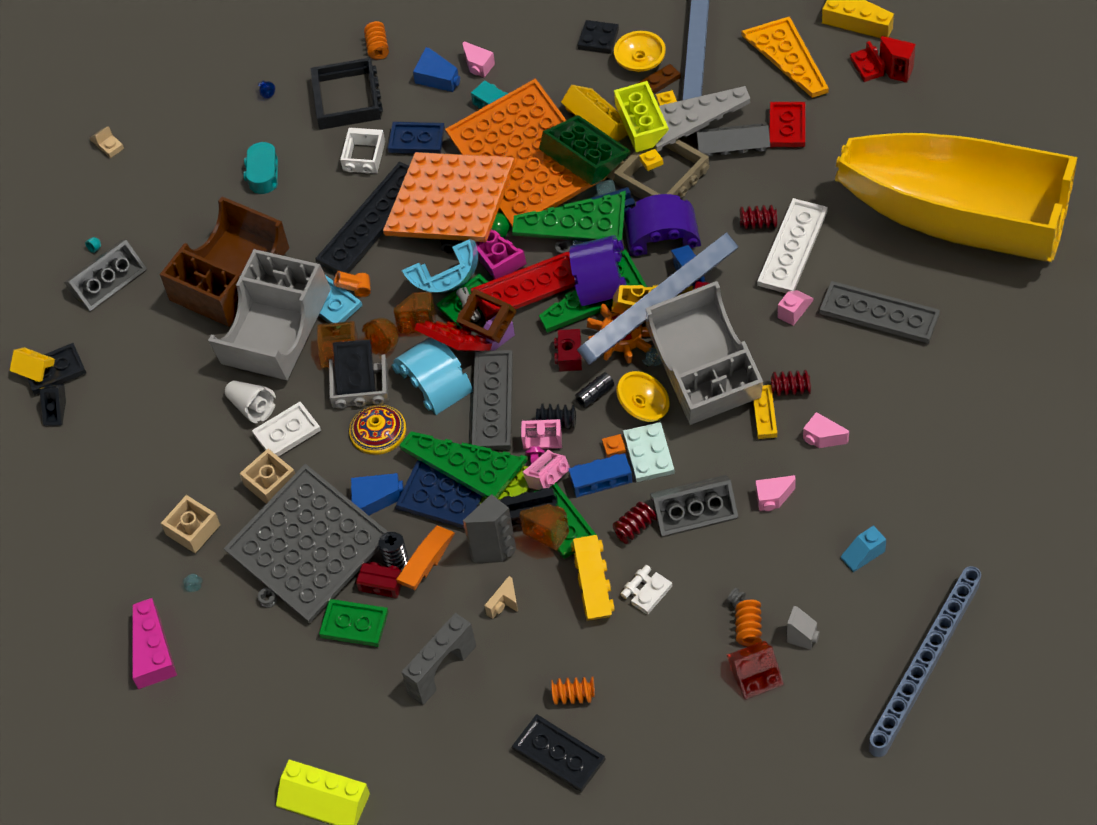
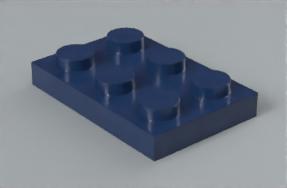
M393 122L388 151L389 153L415 154V152L441 154L445 125L444 123Z

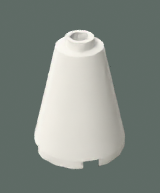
M231 381L225 387V396L253 423H258L260 420L265 421L275 408L273 400L274 398L276 399V395L268 387L239 381Z

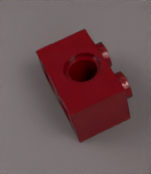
M580 329L558 330V337L554 338L555 349H558V353H555V364H559V371L582 370V356L577 351L581 346Z

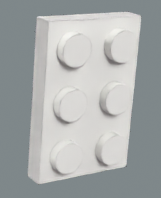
M298 402L253 429L252 433L264 450L269 449L279 457L320 432L321 429L304 405Z

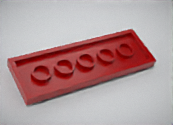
M569 251L476 286L471 288L470 293H472L473 289H476L510 304L514 309H518L575 287L576 282L575 277L572 275ZM481 300L478 305L487 320L497 315L500 307Z

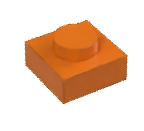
M621 434L602 439L607 458L615 454H626Z

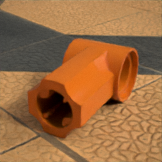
M341 271L335 274L334 286L354 291L358 297L370 295V276L368 274L358 273L353 275Z

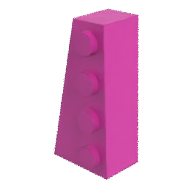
M495 230L490 231L487 242L475 241L478 259L494 280L508 275L527 264L524 251L520 248L517 249L513 246L512 242L502 238Z
M152 598L133 604V680L137 688L141 689L177 676L158 609Z

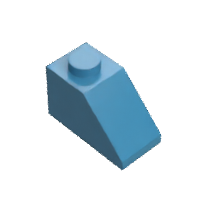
M873 525L855 538L842 554L841 559L852 572H855L885 552L886 538Z

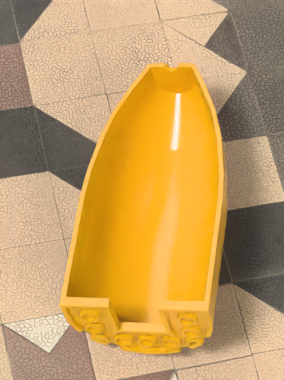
M929 133L879 134L848 139L847 144L842 146L841 157L838 156L836 167L839 168V171L836 173L835 181L840 182L857 198L878 213L900 225L953 243L1052 263L1058 249L1064 220L1067 215L1078 157L962 136Z

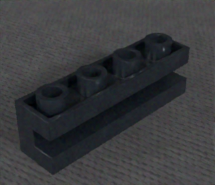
M543 488L540 491L524 492L518 496H505L499 499L509 508L512 528L560 517L558 498L554 488Z

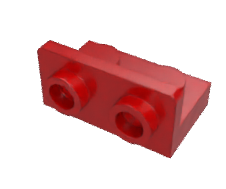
M870 41L866 42L865 49L850 54V60L864 82L884 76L885 61L883 58H880L876 46H873Z

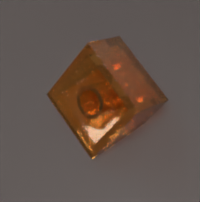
M551 504L522 510L519 513L523 534L556 551L569 534L567 514L559 506L555 507Z

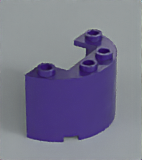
M658 194L643 198L636 202L635 207L629 208L624 215L623 225L629 256L647 254L646 243L669 239L682 238L683 246L689 245L690 248L701 246L694 208L687 199L684 201L680 199V196Z
M615 235L570 246L572 275L575 277V287L581 306L613 299V295L619 285H627L625 277H621L618 268V262H621V251H624L622 240L618 241Z

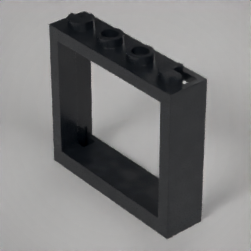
M371 57L310 68L316 115L320 130L381 120L380 112H383L382 102H378L381 99L380 89H376V87H379L378 76H374V74H377L376 65H372ZM369 74L373 100L372 107L325 115L320 82Z

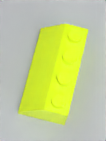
M648 81L614 90L615 106L635 151L639 152L653 148L668 132L669 127Z
M289 759L280 778L276 807L332 825H357L370 792L366 783Z

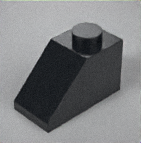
M64 384L45 385L40 388L43 426L62 425L66 406Z

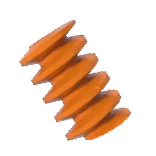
M371 22L364 28L367 52L372 59L381 60L389 54L385 27L382 22Z
M744 600L735 607L736 641L743 646L755 647L762 642L760 638L762 636L760 631L762 628L760 624L762 621L760 617L761 603L757 600Z
M593 676L589 683L585 677L582 678L581 683H579L577 677L574 678L573 683L570 682L569 678H566L565 684L562 683L560 678H558L556 684L552 680V699L555 705H558L559 699H561L563 704H566L569 698L571 704H574L576 698H578L581 704L585 697L588 703H591L593 697L595 698Z

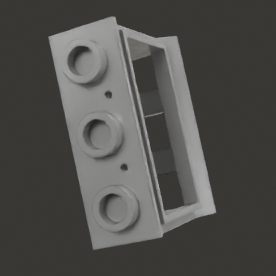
M385 354L381 355L382 363L373 364L374 373L382 372V391L337 395L335 365L333 359L329 360L330 401L333 408L389 403L388 363Z

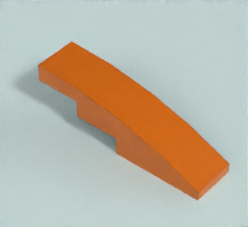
M437 525L414 552L397 578V582L416 590L422 578L428 576L433 565L437 566L455 532Z

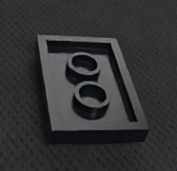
M371 339L333 342L337 394L376 392Z
M74 343L44 354L54 358L55 362L54 366L45 368L43 381L38 382L30 378L27 379L34 395L40 393V388L43 386L65 383L86 374V370Z

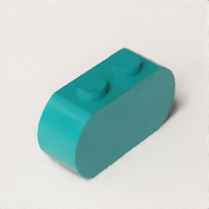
M267 142L253 144L248 148L247 157L244 158L245 168H247V171H244L245 182L248 181L249 188L253 192L266 194L278 186V157L276 149Z

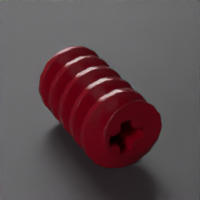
M762 205L761 211H759L758 206H755L753 211L748 206L746 212L743 207H740V228L743 224L746 230L749 224H751L752 229H755L756 224H758L759 228L762 229L763 223L766 224L767 228L770 227L771 223L777 228V209L774 210L772 205H769L768 210L765 205Z
M796 370L794 376L791 371H788L786 377L783 371L780 372L779 377H777L776 372H773L771 376L772 396L774 391L780 396L782 390H784L786 396L790 390H792L793 395H796L797 389L800 390L801 395L804 394L805 389L811 394L810 375H808L806 370L803 371L802 376L798 370Z
M638 502L636 506L630 508V511H627L624 516H621L618 521L613 523V530L620 541L628 544L627 537L631 540L634 539L632 532L639 535V528L642 530L646 529L644 522L647 525H651L650 518L656 520L657 516L647 504Z

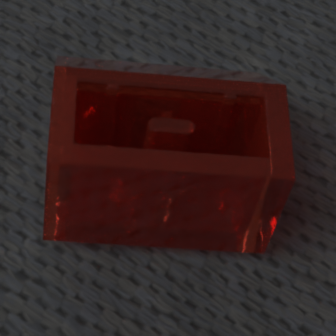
M766 641L727 655L732 673L745 699L784 685L773 648Z

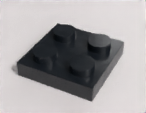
M586 20L578 42V49L611 54L619 31V24Z

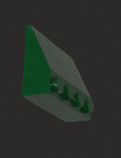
M579 115L543 131L539 149L547 156L553 158L560 165H563L590 185L603 180L630 154L629 149Z

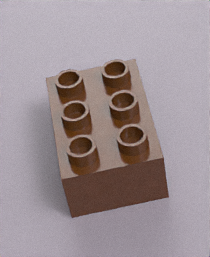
M222 196L218 200V219L208 240L197 249H191L187 243H184L160 273V277L169 301L230 327L235 320L238 309V290L236 284L253 250L256 249L284 256L289 250V245L282 221Z

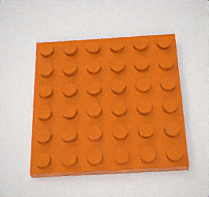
M415 152L383 229L384 235L462 241L471 239L478 242H487L516 164L515 157Z

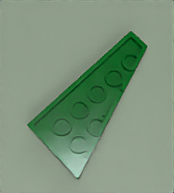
M626 191L611 196L610 194L604 195L598 199H586L568 203L562 207H550L539 212L532 211L514 215L512 235L592 241L615 235L618 241L622 240Z
M625 249L621 252V262H618L621 277H625L627 285H643L647 287ZM575 290L567 293L563 300L559 303H554L541 313L539 319L546 333L599 313L602 304H605L609 309L612 308L613 299L581 306L577 291Z
M412 431L399 445L400 449L486 499L491 494L498 498L528 461L527 456H514L510 452L505 451L500 453L492 451L491 448L463 442L458 444L449 439H435L433 436Z

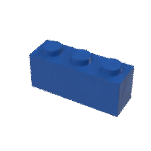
M625 453L615 454L609 458L597 459L587 464H579L568 468L576 498L632 483V472Z

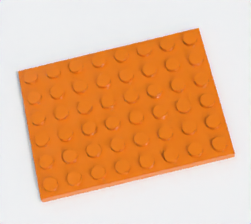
M536 78L445 129L461 155L515 157L516 164L499 207L512 228L514 215L532 211L539 212L550 207L555 208L597 184L590 185L539 149L543 131L566 121V119Z

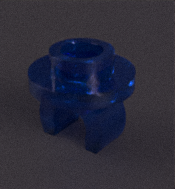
M263 80L258 83L260 87L259 93L262 97L270 98L274 95L275 85L272 82H265Z

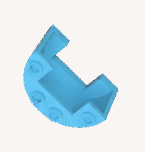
M469 239L453 246L460 264L433 277L430 276L426 265H421L420 263L414 264L402 271L414 286L422 290L437 293L457 290L467 283L475 272L478 262L476 243L474 240Z
M428 337L395 358L391 365L396 374L400 373L404 379L408 375L415 388L419 387L424 395L425 400L423 403L429 411L432 410L435 415L473 392L469 378L466 373L463 374L460 367L461 364L446 344L431 337Z

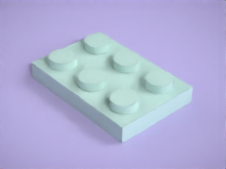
M661 422L623 430L636 482L675 474Z

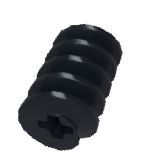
M542 403L540 409H536V420L560 419L561 429L564 423L567 429H570L572 424L575 429L576 410L574 405L568 410L567 405L564 404L563 409L560 410L559 404L556 405L555 409L552 408L551 404L545 409L544 403Z
M387 532L380 537L379 547L385 565L387 567L391 565L396 566L400 570L403 569L409 561L403 536L396 532Z

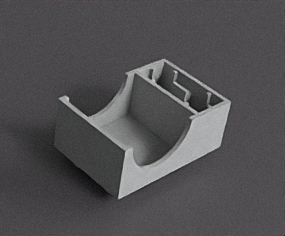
M254 249L236 284L238 290V309L234 323L223 338L217 339L215 335H211L208 341L223 365L288 380L331 288L320 264Z
M717 281L646 308L647 330L690 425L761 398L763 380L745 341L741 342L730 324Z

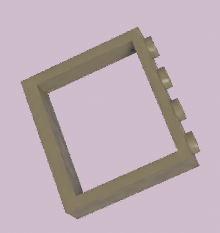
M676 139L675 143L667 144L665 147L695 163L667 193L680 196L681 198L686 195L692 185H696L703 174L707 173L710 165L709 156ZM655 146L647 150L635 151L614 172L615 185L622 189L628 187L631 194L640 199L658 195L659 193L631 178L643 165L640 162L639 155L656 149Z

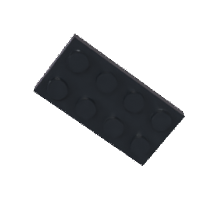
M538 714L534 716L512 745L514 751L581 793L606 760L604 755Z

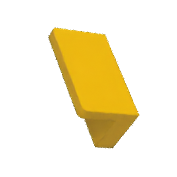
M25 347L13 350L10 371L41 382L43 381L45 368L54 366L55 359Z

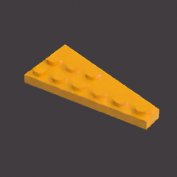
M790 16L741 31L742 37L812 98L829 93L825 80Z

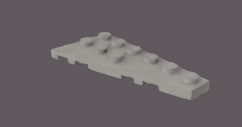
M746 86L659 106L669 130L655 145L657 152L662 150L663 146L675 143L676 139L682 136L687 137L708 126L712 120H719L723 118L724 114L734 112L750 104V96Z

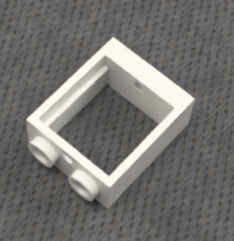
M348 129L340 159L343 171L367 174L378 173L385 145L383 130ZM354 145L376 146L373 160L351 159Z

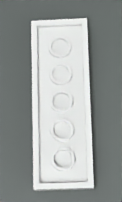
M792 199L759 276L757 286L783 293L795 291L828 212V207Z

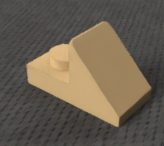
M109 126L90 137V140L110 158L124 149L123 144L112 135Z
M510 576L485 604L486 615L492 619L503 611L505 605L518 612L513 580Z

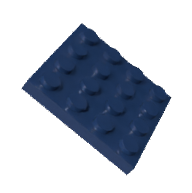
M417 460L396 507L398 510L465 529L463 520L477 508L476 504H480L483 496L422 461Z

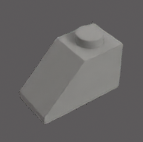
M793 606L787 623V643L811 650L813 642L817 643L820 631H817V622L800 608Z

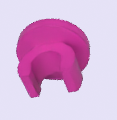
M539 446L529 447V450L525 451L526 456H531V464L545 453Z

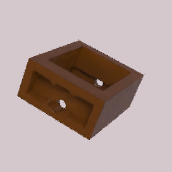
M473 289L467 298L465 306L459 312L456 321L463 328L499 344L517 311L510 304ZM481 300L500 307L489 330L469 322Z

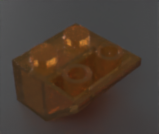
M432 292L412 293L394 308L398 333H420L415 330L416 323H425V321L436 323V311Z
M354 321L317 325L321 368L329 367V360L333 359L334 361L333 342L358 340Z

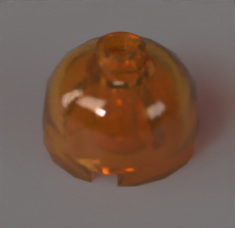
M375 318L363 325L362 333L365 332L366 336L364 340L371 339L372 352L377 355L379 352L382 355H386L396 347L399 334L397 327L390 320Z

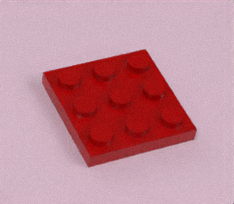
M425 321V323H416L415 326L416 331L456 350L490 351L492 343L486 341L485 337L472 335V331L465 328L459 329L457 328L458 325L453 322L445 324L436 321V323Z

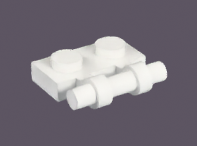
M645 565L635 573V577L631 582L626 583L620 595L624 599L632 595L634 597L631 600L632 605L648 615L672 588V582L657 572L652 577H649L648 574L651 568ZM643 582L645 584L641 590L637 589L636 587Z

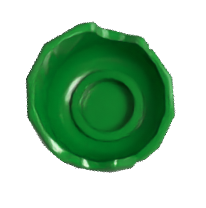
M497 213L491 230L498 232L502 238H505L508 230H510V223L504 214Z

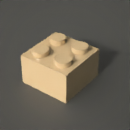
M269 449L265 450L240 473L244 486L266 504L295 475L294 469Z
M186 495L161 522V525L168 537L196 553L217 530L220 523L215 512Z

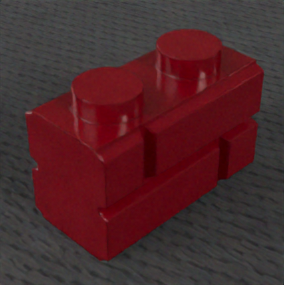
M376 562L363 563L356 583L358 590L398 598L402 585L397 582V578L402 570L392 565L383 567Z

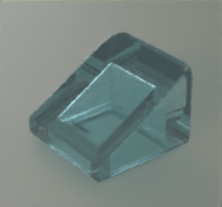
M613 180L596 184L598 196L616 191Z

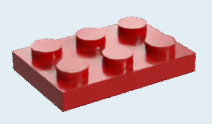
M770 102V147H805V102Z

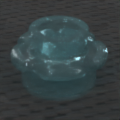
M190 574L183 580L185 589L189 592L198 591L203 582L202 578L196 574Z

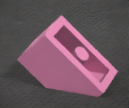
M464 41L462 43L463 51L470 73L485 78L495 65L493 52Z
M798 290L787 292L778 304V318L794 326L813 302L814 298Z
M816 412L803 428V439L808 444L818 448L843 445L849 441V430Z
M795 475L756 480L755 491L759 511H772L780 508L795 490Z

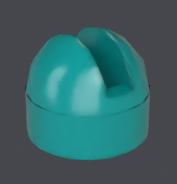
M92 237L85 242L87 249L92 253H95L101 247L100 240L96 237Z

